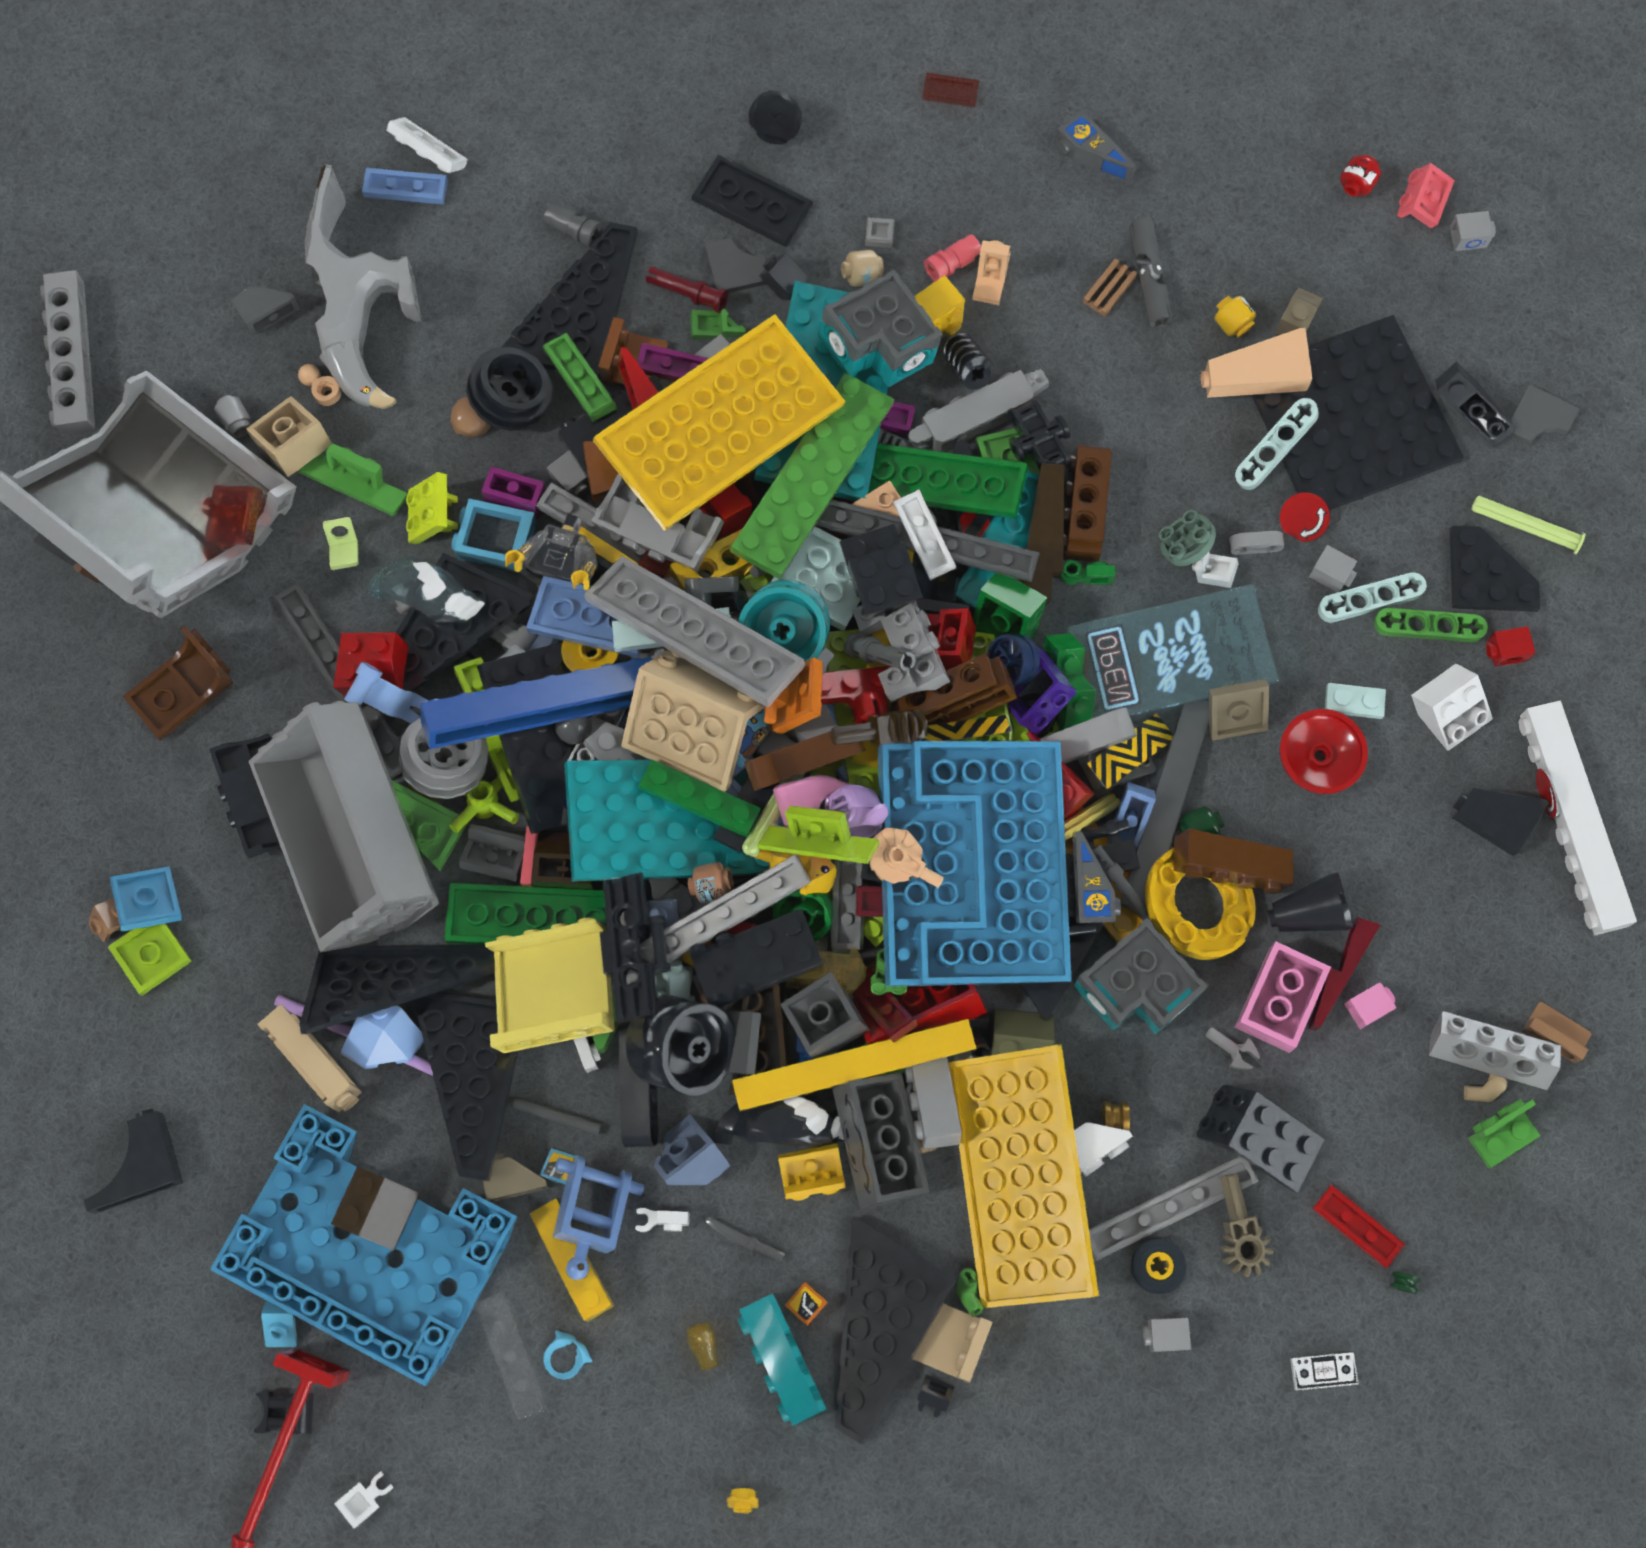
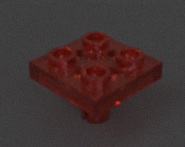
M214 485L212 498L208 497L202 502V505L208 506L210 509L201 507L202 513L208 516L204 540L211 543L252 545L263 489L254 486Z

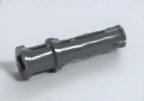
M854 632L845 641L844 649L850 658H861L866 663L878 661L904 671H909V668L912 669L915 665L916 660L913 653L883 645L875 637L866 638L862 633Z

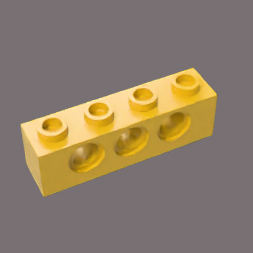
M741 530L715 542L712 549L708 548L698 571L707 570L712 575L710 577L748 576L750 568L755 565L730 552L731 546ZM733 558L736 564L727 565L723 562V559ZM676 562L670 564L669 576L679 583L678 588L685 591V578H703L696 571Z

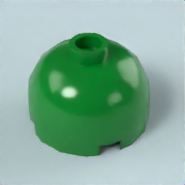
M797 890L777 901L774 905V919L802 908L815 942L820 940L829 931L832 925L834 910L832 899L828 893H809L805 896Z

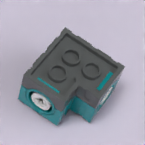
M895 270L886 273L882 278L869 282L863 288L857 291L854 290L841 297L839 301L826 305L817 335L844 373H848L849 376H855L861 370H866L872 366L876 373H879L882 377V381L887 388L932 364L943 335L938 327H935L932 323V319L924 308L917 303L915 296L906 284H903L899 279L900 276Z
M1148 918L1135 931H1131L1117 943L1112 950H1109L1097 960L1089 970L1084 971L1074 984V988L1112 1031L1118 1028L1126 1018L1128 1019L1136 1013L1141 1020H1144L1149 1025L1148 1028L1155 1035L1198 999L1208 988L1206 983L1196 976L1195 971L1174 951L1173 946L1165 937L1155 930L1154 925Z

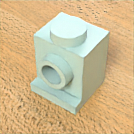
M674 960L670 962L671 970L669 972L654 975L656 997L673 995L695 1001V997L690 994V973L682 967V961Z

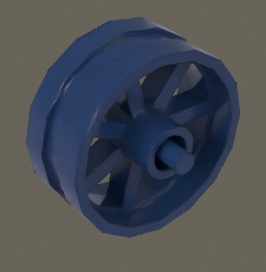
M1022 634L1001 635L991 643L987 655L989 659L999 656L1008 669L1010 677H1012V674L1014 675L1015 680L1012 681L1014 687L1026 686L1035 679L1039 670L1040 658L1036 644L1030 637Z

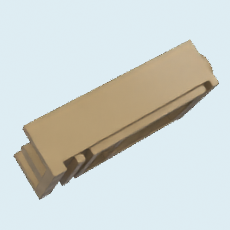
M282 1004L257 1024L263 1031L269 1034L268 1037L274 1041L273 1043L327 1106L337 1112H340L342 1109L348 1111L359 1101L357 1096L362 1093L361 1090L312 1033L301 1034L300 1019L295 1014H290Z

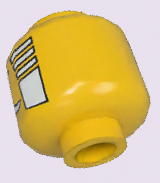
M1227 296L1216 305L1219 311L1215 314L1214 319L1227 336L1232 337L1236 335L1239 338L1255 325L1253 320L1256 317V313L1242 296H1237L1233 299Z

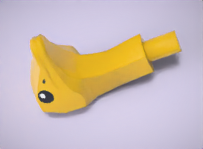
M760 850L755 858L770 863L769 868H772L798 854ZM798 855L811 880V883L800 888V894L806 896L809 893H828L836 879V866L827 858Z

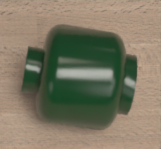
M1202 806L1184 814L1182 824H1179L1181 833L1187 829L1221 835L1220 829L1225 827L1219 812L1212 813L1207 806Z

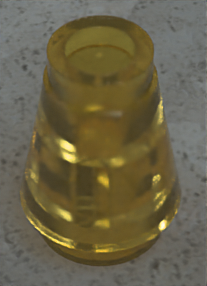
M706 1321L686 1328L687 1336L685 1339L698 1365H700L701 1371L718 1366L715 1328H711L710 1322Z

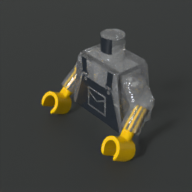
M566 514L562 528L547 525L544 530L536 533L518 550H510L505 554V566L507 567L510 563H515L514 571L520 572L522 570V563H525V566L533 573L572 582L573 589H576L578 584H582L585 591L590 589L589 581L593 577L598 564L594 547L586 536L579 534L583 519L571 514Z

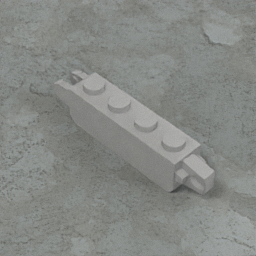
M1042 369L1023 374L1021 370L1015 373L1008 372L990 385L986 384L982 388L975 389L973 393L965 397L958 396L940 409L933 408L922 417V424L915 427V429L912 428L910 433H908V444L917 449L925 450L932 446L934 451L946 452L954 448L957 441H968L1010 421L1008 409H1017L1029 403V399L1049 387V381Z

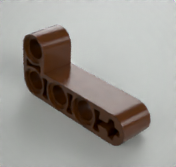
M831 731L745 761L744 764L755 791L866 751L863 741L835 745L832 743Z

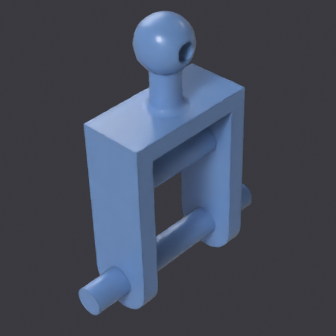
M576 1155L573 1161L558 1158L555 1164V1170L568 1173L552 1237L577 1245L574 1258L568 1261L566 1272L573 1280H581L589 1272V1264L586 1261L589 1249L607 1254L616 1248L628 1193L641 1196L644 1184L632 1181V1173L626 1170H622L619 1176L585 1166V1157ZM582 1178L614 1188L608 1217L575 1207ZM574 1219L605 1229L603 1237L570 1227L571 1220Z

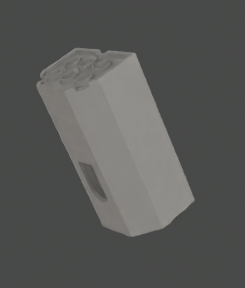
M335 701L325 705L315 702L304 706L303 711L296 718L287 722L288 725L283 731L272 736L273 739L267 745L260 747L258 753L249 760V764L320 952L365 945L380 939L379 936L388 934L393 930L397 932L407 928L438 905L439 901L366 714L357 702L344 703V701Z

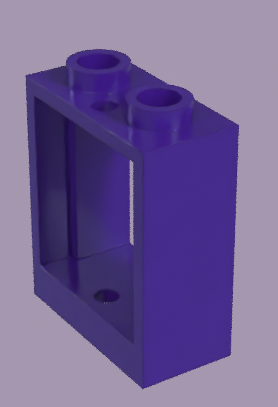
M1037 647L1040 658L1038 673L1044 668L1054 683L1029 710L1018 696L1027 685L1014 687L1017 699L1008 702L1007 706L1020 725L1039 735L1077 691L1047 652ZM1012 674V677H1011V680H1012V681L1015 680L1013 674Z

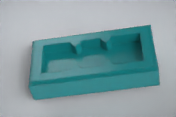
M969 567L958 583L956 598L975 610L981 588L995 573Z

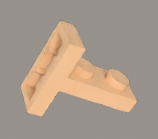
M983 240L972 300L999 305L1011 254L1009 253V245H1004L996 240L990 242Z

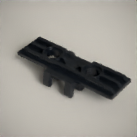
M642 872L603 881L608 931L600 932L603 973L613 979L617 1022L621 1023L658 1015L654 975L671 970L670 963H667L663 930V925L666 923L665 916L656 915L648 917ZM631 910L633 919L628 925L623 926L620 921L621 915L624 911ZM650 928L655 964L648 963L647 960L642 958L639 939L646 938V930ZM639 973L636 983L629 985L626 980L627 974Z

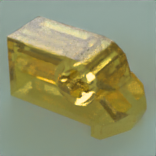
M851 947L850 954L819 951L824 966L787 980L785 987L798 990L805 989L829 972H832L846 993L852 994L865 981L866 966L857 948Z

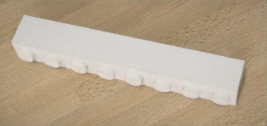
M1561 700L1527 708L1520 715L1519 729L1523 736H1527L1530 745L1528 746V755L1531 762L1536 763L1537 769H1543L1552 783L1557 802V814L1554 817L1558 827L1556 828V838L1560 845H1564L1567 854L1565 857L1566 867L1570 873L1574 874L1577 883L1574 887L1576 896L1584 903L1586 909L1584 913L1585 923L1589 929L1593 930L1594 935L1627 928L1636 923L1637 919Z

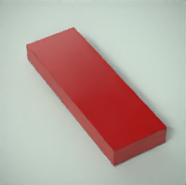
M1333 1185L1326 1189L1312 1208V1210L1385 1269L1388 1268L1405 1245V1243Z

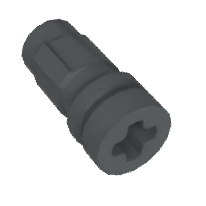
M552 203L544 213L543 222L559 232L572 236L573 240L581 242V244L589 248L591 243L599 238L602 233V223L585 215L581 217L578 211L565 205L559 207Z

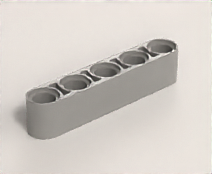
M1127 707L1051 734L1040 740L1061 741V761L1066 764L1132 739L1137 735Z

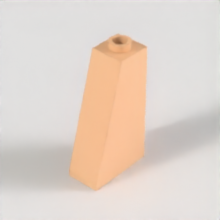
M1299 328L1208 360L1205 371H1201V386L1206 388L1207 398L1307 391L1312 381L1306 329Z

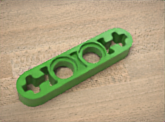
M1384 608L1380 610L1373 622L1375 630L1384 636L1459 642H1477L1483 638L1488 630L1486 620L1476 614ZM1385 616H1389L1390 621L1399 622L1402 616L1404 617L1402 622L1403 630L1400 629L1401 623H1393L1390 628H1387L1386 623L1381 621ZM1409 619H1420L1423 623V629L1421 631L1411 629L1408 623ZM1438 621H1448L1452 626V631L1450 633L1441 632L1437 627ZM1459 621H1461L1460 627H1468L1473 622L1476 628H1480L1476 634H1472V630L1462 628L1460 634L1457 633Z

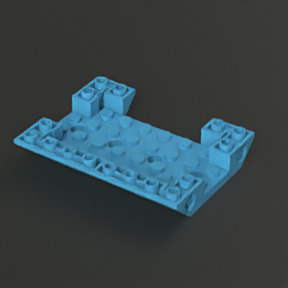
M304 1104L273 1159L278 1161L249 1214L240 1215L210 1270L426 1387L446 1360L503 1254L517 1216L464 1188L448 1215L417 1200L395 1249L403 1253L404 1262L400 1267L392 1268L388 1264V1256L393 1250L352 1233L346 1239L340 1240L336 1237V1226L331 1225V1222L357 1168L349 1163L358 1132ZM288 1194H295L298 1197V1206L293 1211H286L283 1207V1199ZM448 1278L454 1279L457 1283V1291L450 1297L444 1296L441 1292V1284Z

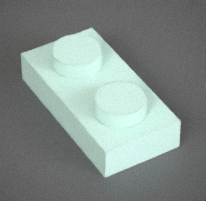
M1328 683L1326 685L1325 709L1338 711L1349 716L1383 719L1386 689Z

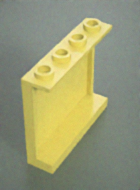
M582 918L575 924H554L551 926V929L542 931L536 929L526 930L523 932V935L514 937L503 935L497 937L496 941L485 943V947L494 952L498 1033L490 1035V1047L502 1053H509L615 1031L611 977H607L603 973L600 932L607 931L606 926L595 918Z

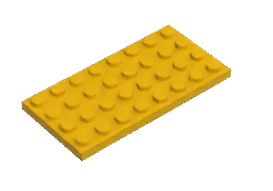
M774 314L594 436L593 442L661 528L666 531L842 408L846 401Z
M1062 1045L948 1062L962 1132L959 1151L982 1306L984 1308L1099 1296Z

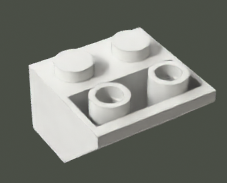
M1454 664L1411 695L1419 717L1447 751L1493 719L1479 676L1458 664Z
M1088 1122L1075 1129L1080 1173L1083 1172L1085 1176H1088L1104 1164L1102 1158L1108 1155L1110 1159H1113L1130 1147L1127 1143L1133 1137L1130 1131Z

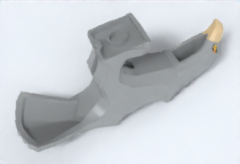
M324 164L321 167L313 208L309 214L304 240L305 262L311 265L315 283L322 286L327 301L325 314L315 322L322 351L319 358L328 368L344 394L358 405L365 407L373 406L380 409L389 408L396 403V399L378 388L370 378L364 362L363 346L371 306L381 293L393 292L398 295L400 308L406 318L415 322H422L414 273L407 256H403L399 260H387L373 252H367L350 257L346 256L329 242L335 224L345 207L346 200L343 191L339 187L332 165Z

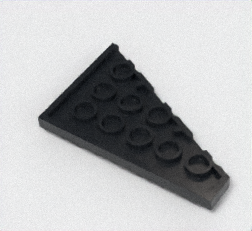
M610 222L602 231V235L591 243L590 249L584 256L573 263L564 273L562 280L555 283L550 289L551 292L540 304L537 303L524 318L523 323L511 332V337L501 348L511 347L526 351L537 358L545 369L558 371L545 353L543 345L567 333L596 376L601 379L598 366L613 317H617L638 234L637 227Z
M443 553L434 570L444 582L446 589L438 597L426 600L421 589L396 631L408 644L403 690L414 692L533 606L536 596ZM461 592L465 596H470L477 602L482 601L485 604L476 615L465 621V619L455 616V612H446L445 603L452 594ZM364 702L362 703V704H364V705H366V706H368V707H370V708H372V709H374V710H376V711H378V712L384 714L383 712L377 710L376 708H374V707H372V706H370V705H368V704H366V703H364Z

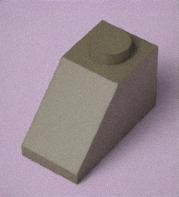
M1298 287L1275 333L1282 335L1299 328H1305L1307 332L1323 298Z
M504 1154L495 1155L490 1181L483 1180L486 1199L491 1203L550 1188L547 1180L512 1158H505Z

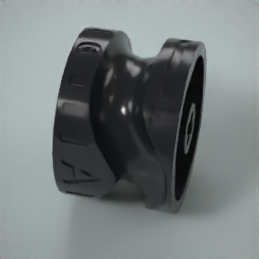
M673 995L657 996L658 1015L632 1020L629 1025L625 1046L626 1056L632 1071L639 1079L646 1083L669 1088L682 1094L699 1096L710 1092L723 1081L729 1072L735 1044V1033L728 1016L716 1006L690 1001Z

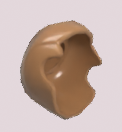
M468 396L459 399L451 409L450 424L457 435L461 434L472 439L486 434L492 427L473 410Z

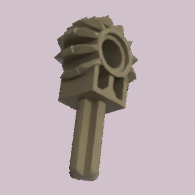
M1224 1175L1220 1180L1230 1221L1223 1222L1225 1230L1223 1239L1229 1242V1246H1220V1251L1229 1252V1255L1224 1257L1222 1261L1224 1264L1233 1262L1231 1266V1272L1237 1273L1241 1269L1242 1275L1249 1277L1252 1269L1255 1274L1259 1275L1262 1273L1259 1263L1265 1266H1269L1271 1263L1264 1257L1265 1254L1274 1253L1273 1249L1265 1248L1264 1246L1271 1241V1238L1269 1236L1260 1238L1263 1229L1258 1227L1255 1216L1248 1217L1238 1175ZM1246 1241L1251 1243L1253 1247V1253L1247 1259L1240 1252L1241 1245Z

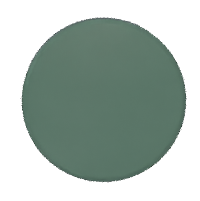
M1195 510L1185 512L1181 518L1170 526L1164 527L1159 532L1161 552L1171 564L1176 566L1191 565L1202 559L1211 550L1216 538V530L1207 517L1198 514Z

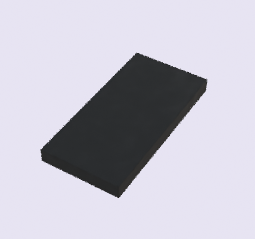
M719 154L692 195V201L784 247H787L813 205L812 200Z

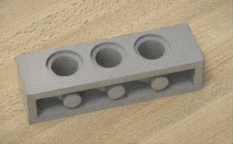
M1442 1011L1431 1032L1429 1056L1548 1090L1560 1069L1561 1045Z

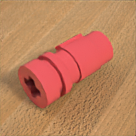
M970 234L950 245L946 250H939L935 255L925 259V270L934 282L944 275L949 277L954 274L955 269H962L973 262L975 257L980 254L981 245L977 238Z

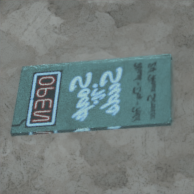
M1245 585L1068 626V633H1072L1085 647L1082 675L1096 689L1092 719L1127 707L1129 715L1132 716L1209 698V689L1262 679H1266L1268 684L1279 682V675L1276 672L1254 585Z

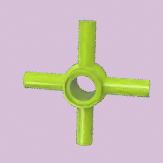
M498 776L491 783L480 780L475 788L464 795L467 797V807L450 823L449 827L453 832L458 833L474 816L479 819H487L496 814L512 824L517 823L520 815L498 802L497 793L503 788Z

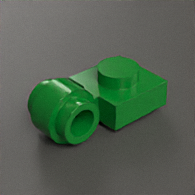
M1067 560L1063 563V573L1059 577L1067 585H1074L1078 582H1084V585H1112L1115 578V565H1108L1106 562H1094L1091 565H1086V568H1082L1079 562Z

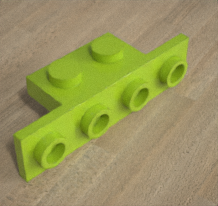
M790 805L785 812L789 828L769 825L758 842L757 847L760 850L868 864L880 843L879 839L851 836L845 812Z

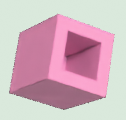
M1381 982L1344 1004L1360 1030L1397 1008L1394 1004L1395 997L1388 987H1383Z

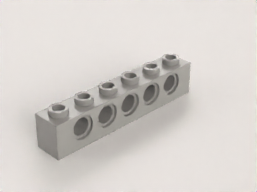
M77 270L43 274L44 285L40 287V292L46 310L42 311L44 325L47 327V335H44V344L49 352V360H46V370L51 379V385L47 387L48 396L53 410L49 411L52 427H56L62 436L95 431L84 281ZM67 301L64 305L59 306L62 302ZM65 326H69L66 330L61 331ZM70 351L68 355L63 356L65 352ZM72 376L70 380L65 381L67 377ZM74 401L71 406L66 407L69 402Z

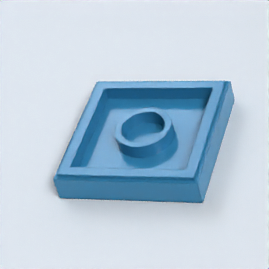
M170 866L110 877V885L121 932L182 920Z

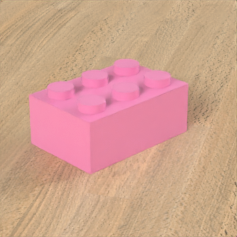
M1275 941L1268 949L1235 1024V1028L1283 1051L1292 1052L1299 1043L1331 967Z

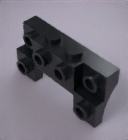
M269 733L249 740L224 743L209 749L221 785L217 786L222 801H227L230 811L226 812L228 821L232 828L237 829L245 855L249 858L276 848L280 851L282 850L249 764V760L258 753V749L267 745L272 740V736Z

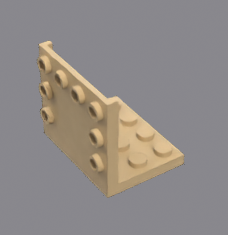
M666 650L641 666L638 670L621 747L726 792L731 787L747 721L765 708V706L672 651Z

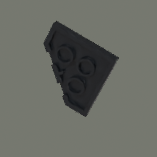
M1451 526L1452 609L1538 612L1540 610L1538 580L1481 527Z

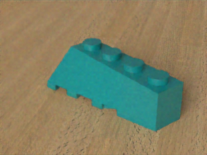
M772 1293L739 1309L742 1316L737 1318V1321L744 1336L750 1334L755 1343L750 1349L757 1364L763 1362L768 1374L763 1377L770 1393L772 1394L777 1391L782 1403L778 1404L777 1408L784 1423L790 1420L792 1426L826 1410L827 1408L774 1294Z

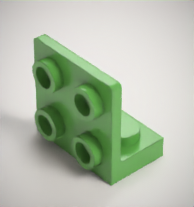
M1521 1099L1510 1103L1497 1111V1114L1500 1116L1499 1118L1494 1115L1472 1127L1475 1133L1469 1136L1468 1139L1488 1169L1540 1137V1134L1525 1114V1111L1536 1105L1533 1099L1525 1103Z

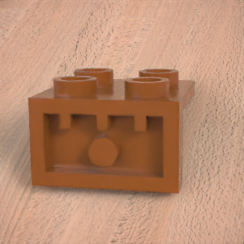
M613 317L598 366L601 381L625 386L618 366L620 348L626 347L636 362H638L642 343L668 349V342L629 333L626 330L624 319Z

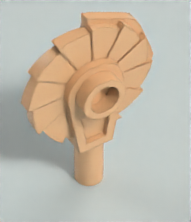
M885 828L873 837L874 839H879L880 844L870 859L871 871L874 870L881 881L884 879L889 883L897 884V882L910 880L909 877L921 878L937 888L941 885L944 877L925 867L926 864L922 861V847L909 831Z

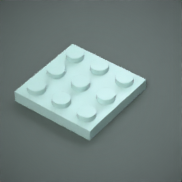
M815 526L781 580L800 581L817 591L827 605L830 625L844 631L853 616L852 610L858 607L861 599L856 596L840 548L839 541L841 540ZM774 577L771 582L777 581L779 579Z

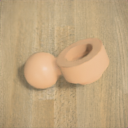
M305 364L299 369L298 378L300 382L306 386H312V395L320 405L330 406L340 399L342 391L333 377H321L319 369L313 364ZM326 391H332L329 395L324 396Z

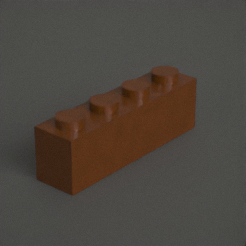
M1187 829L1174 837V871L1185 873V876L1189 878L1206 877L1211 878V881L1214 883L1230 882L1238 884L1240 888L1250 889L1255 887L1264 889V892L1268 894H1278L1293 884V850Z

